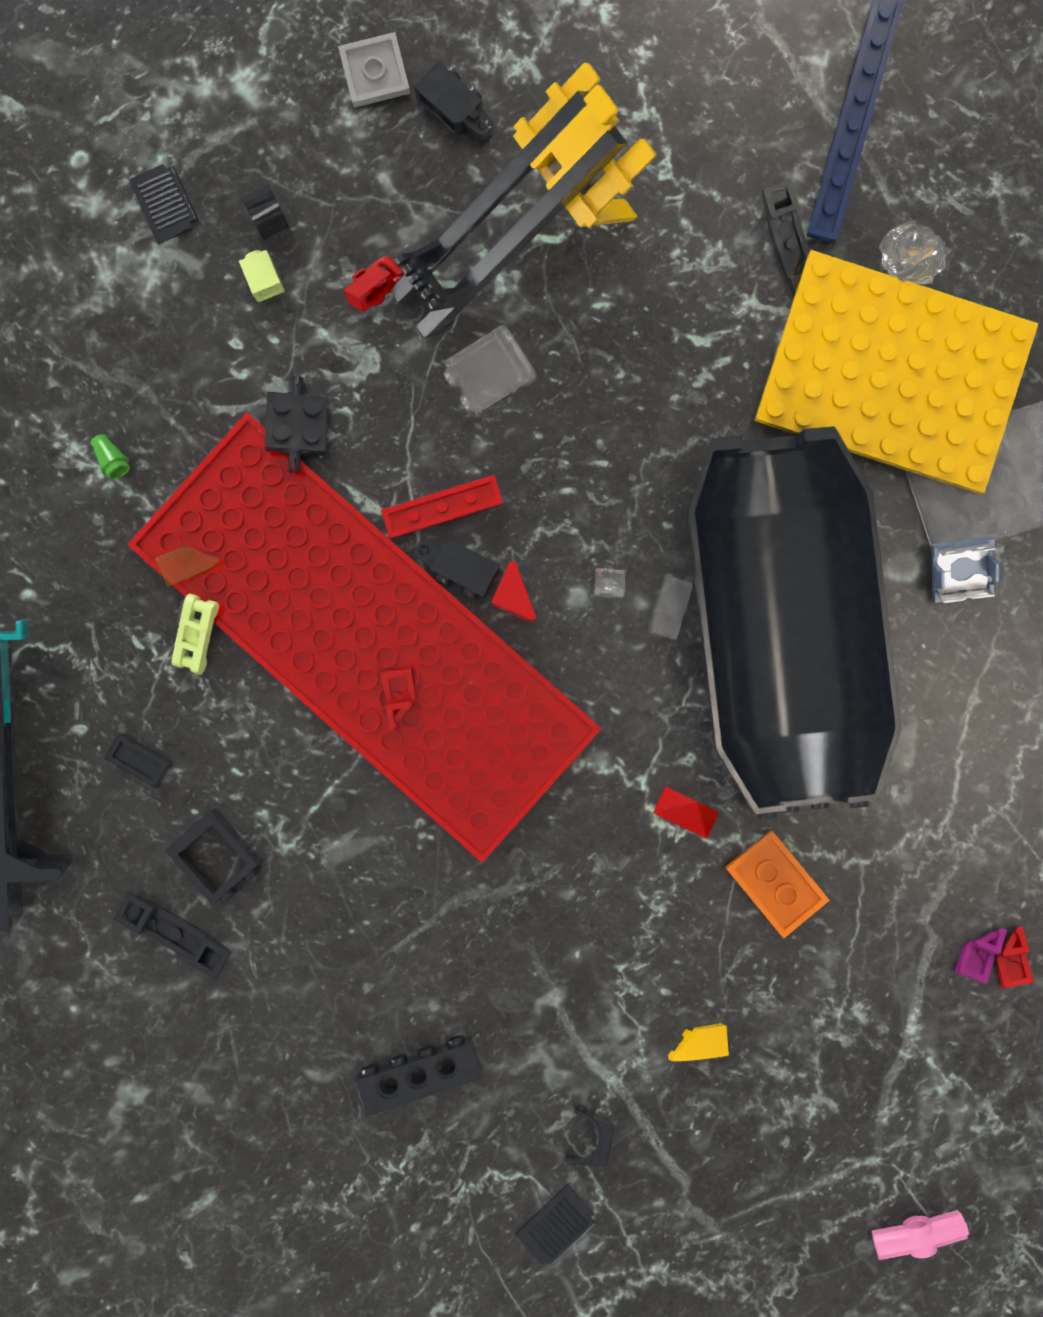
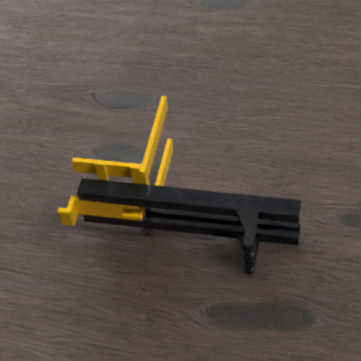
M583 63L562 87L557 82H554L545 91L550 100L529 122L525 117H522L513 126L517 131L513 137L521 146V152L438 240L411 253H403L394 260L398 267L405 266L402 269L404 276L391 289L396 299L402 302L405 298H410L416 291H424L420 295L424 302L431 301L427 305L430 312L417 325L425 338L438 335L564 207H566L580 227L587 226L591 228L594 225L630 222L638 217L624 198H614L619 193L625 195L633 187L631 181L656 158L657 154L646 139H639L617 162L613 159L628 143L615 127L619 122V119L616 117L618 108L603 87L597 85L600 82V77L590 63ZM533 168H537L546 180V187L549 191L455 287L443 289L433 273ZM603 169L605 174L582 196L580 191Z

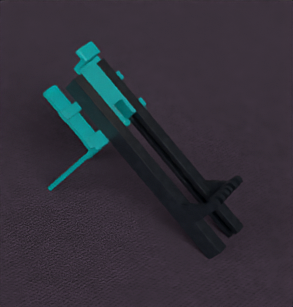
M27 619L16 621V631H0V932L9 931L13 927L12 916L13 918H20L23 914L22 882L57 881L73 862V857L70 854H49L20 840L12 649L11 642L7 640H23L29 637Z

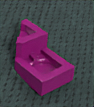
M1003 928L965 943L955 973L980 983H987L994 957L997 954H1001L1007 930Z

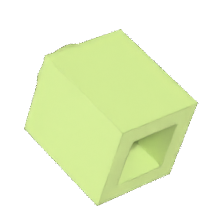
M267 250L252 251L245 256V259L239 261L257 302L285 292Z

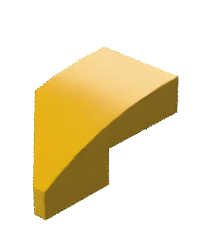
M718 1023L696 1027L692 1031L686 1029L682 1034L683 1040L675 1051L671 1050L668 1054V1059L671 1061H691L729 1056L727 1025Z

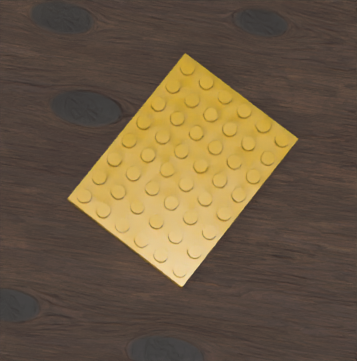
M810 250L754 421L795 435L803 429L835 426L851 453L979 495L984 494L1039 323Z

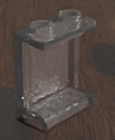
M505 323L444 361L446 371L443 372L444 377L451 388L457 386L462 396L459 397V400L466 412L473 411L476 417L481 415L483 409L525 384L527 387L536 381V372Z

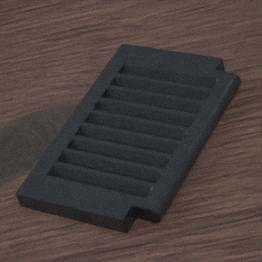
M161 164L128 179L158 245L193 229L191 224L198 221V218L174 166L166 169Z
M567 1183L515 1235L542 1264L547 1260L553 1266L596 1225L595 1221L591 1218L594 1215V1211Z

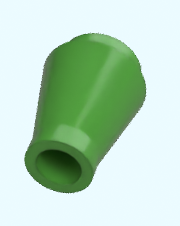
M106 434L97 435L91 440L90 444L94 449L103 475L114 480L124 476L129 471V459L108 439Z

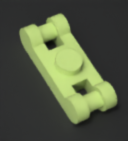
M191 593L186 596L171 661L173 666L179 668L188 667L191 672L198 675L204 672L207 665L206 654L214 618L219 610V603L212 600L202 601L199 596ZM196 611L202 613L201 620L194 618ZM187 650L193 652V657L188 655Z

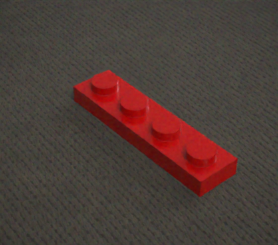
M495 475L388 507L382 509L381 512L389 538L394 539L503 505Z

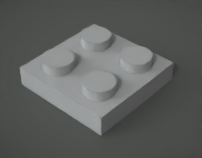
M395 32L338 46L354 108L410 94Z

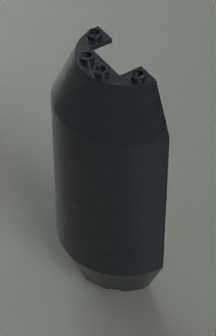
M835 426L803 429L794 436L744 441L743 435L712 438L687 515L715 751L753 813L758 814V819L776 818L777 812L780 811L781 813L800 811L799 806L811 805V809H825L830 807L829 802L837 801L850 803V808L868 807L869 801L879 800L902 729L873 491Z

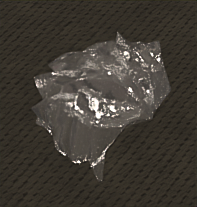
M913 220L889 231L878 245L883 254L881 271L888 269V274L897 277L901 283L909 281L922 285L933 283L934 275L946 269L948 249L945 246L946 241H942L940 235L933 234L934 232L928 226L923 224L915 225L917 221Z

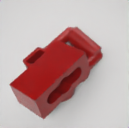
M382 256L370 267L361 269L352 276L353 283L343 290L348 304L362 312H365L371 306L382 304L385 301V295L391 293V289L404 274L402 268L398 267L390 256Z

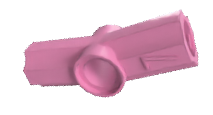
M958 1210L931 1218L913 1216L907 1218L903 1225L871 1231L879 1260L909 1254L916 1258L931 1257L937 1253L938 1247L968 1239L967 1236L969 1235L967 1224Z

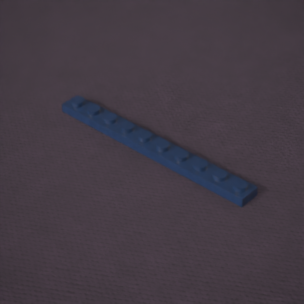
M872 0L807 230V237L835 244L837 241L904 0Z

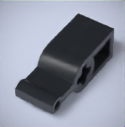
M269 184L241 196L263 240L289 228Z

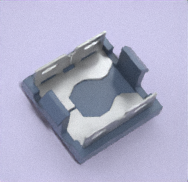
M992 536L931 544L932 600L935 603L963 601L966 598L978 599L995 596L992 579L995 582L1001 580L1002 561H997L992 556V550H995L994 538Z

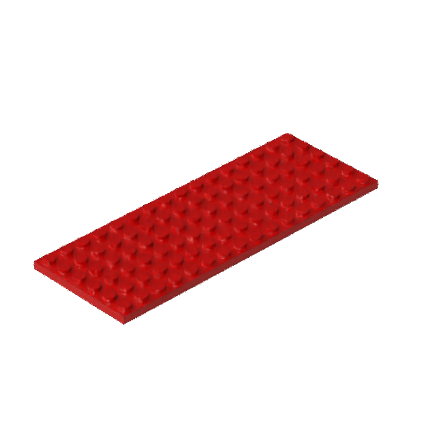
M246 412L127 545L185 597L191 593L199 596L202 601L212 600L219 603V610L214 618V623L483 863L602 728L306 464L301 461V473L295 474L294 463L293 474L289 473V456L279 452L265 451V428ZM411 666L416 698L395 729L390 730L381 672L383 670Z

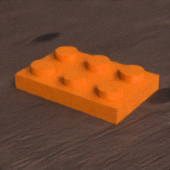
M771 829L725 867L783 938L788 936L830 901Z

